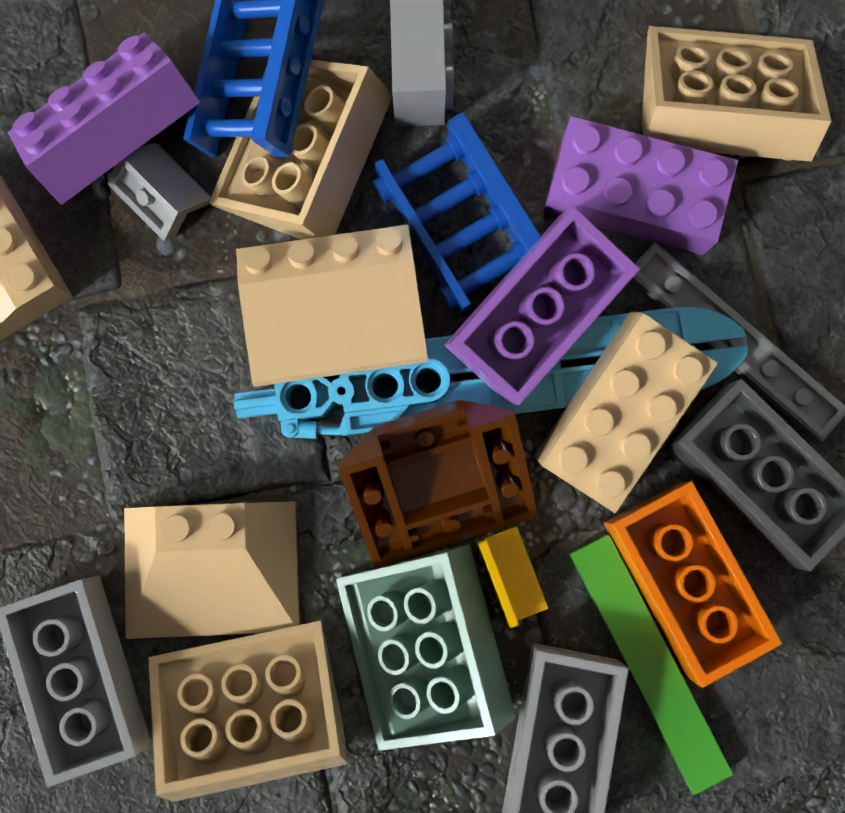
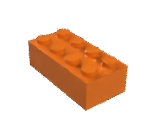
M692 481L678 482L603 522L688 679L704 688L782 645L781 640Z

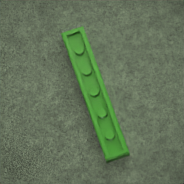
M605 534L570 552L569 555L689 790L693 795H696L732 776L733 773L610 535Z

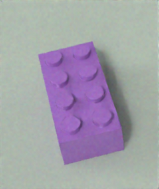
M144 32L139 36H131L119 45L118 52L107 60L91 64L84 71L83 77L70 87L64 86L54 91L48 98V103L34 113L27 112L21 115L7 133L26 168L62 205L198 105L200 101L171 59Z
M570 116L562 138L543 213L559 217L574 206L595 227L704 255L718 242L738 160Z
M573 206L555 220L444 346L505 402L519 406L639 271V268Z

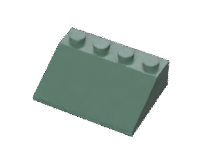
M470 544L336 579L379 751L494 736L516 718Z

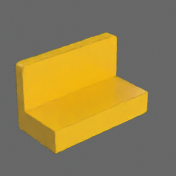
M517 526L476 541L506 623L510 628L518 626V620L548 609Z

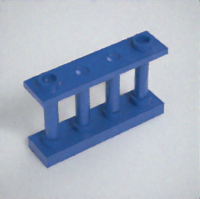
M215 0L194 94L200 103L189 112L183 140L210 157H217L221 137H251L253 142L275 157H290L324 0ZM278 17L273 38L243 40L248 19ZM269 56L264 78L234 79L239 58ZM260 96L255 119H225L230 97Z
M462 112L448 120L446 144L394 174H391L383 159L375 163L377 179L373 181L382 200L385 203L390 200L392 201L441 281L442 285L438 287V291L450 310L456 307L461 316L469 312L471 305L466 295L512 269L541 237ZM452 159L456 161L462 159L469 170L467 179L413 210L401 189ZM474 194L481 196L483 194L492 207L488 209L489 214L435 245L423 224ZM505 229L513 241V244L510 245L511 250L457 281L444 260L494 230L503 231Z

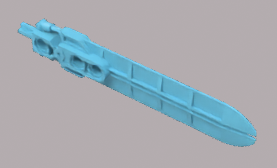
M674 307L637 312L644 313L690 345L746 338L743 327L723 314L706 308ZM629 313L597 317L519 406L505 402L481 379L450 383V375L474 372L444 346L452 337L444 336L425 339L428 362L339 375L340 378L333 380L331 383L324 377L274 384L273 389L234 393V410H236L237 419L278 414V421H280L281 431L284 436L288 438L317 439L318 434L342 436L365 434L376 425L456 400L511 409L515 414L566 408L595 364L561 368L560 362L600 357ZM748 346L701 351L718 363L701 389L718 383L739 367L747 356ZM424 371L436 373L441 381L440 387L432 393L420 391L416 385V379L420 373ZM383 376H390L398 383L396 393L387 399L380 398L374 393L375 382ZM298 387H307L311 393L309 405L300 410L294 409L290 403L292 391ZM343 390H346L345 394L340 395ZM337 404L343 406L345 414L340 427L318 426L316 421H304L326 418Z

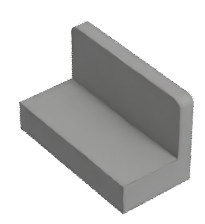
M157 143L139 147L116 164L107 183L163 241L176 237L186 214L207 206L211 198Z

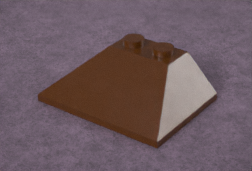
M456 400L374 426L337 464L374 568L538 517L514 411L511 409Z

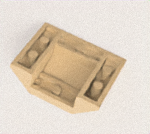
M296 501L124 508L126 639L260 634L300 625Z

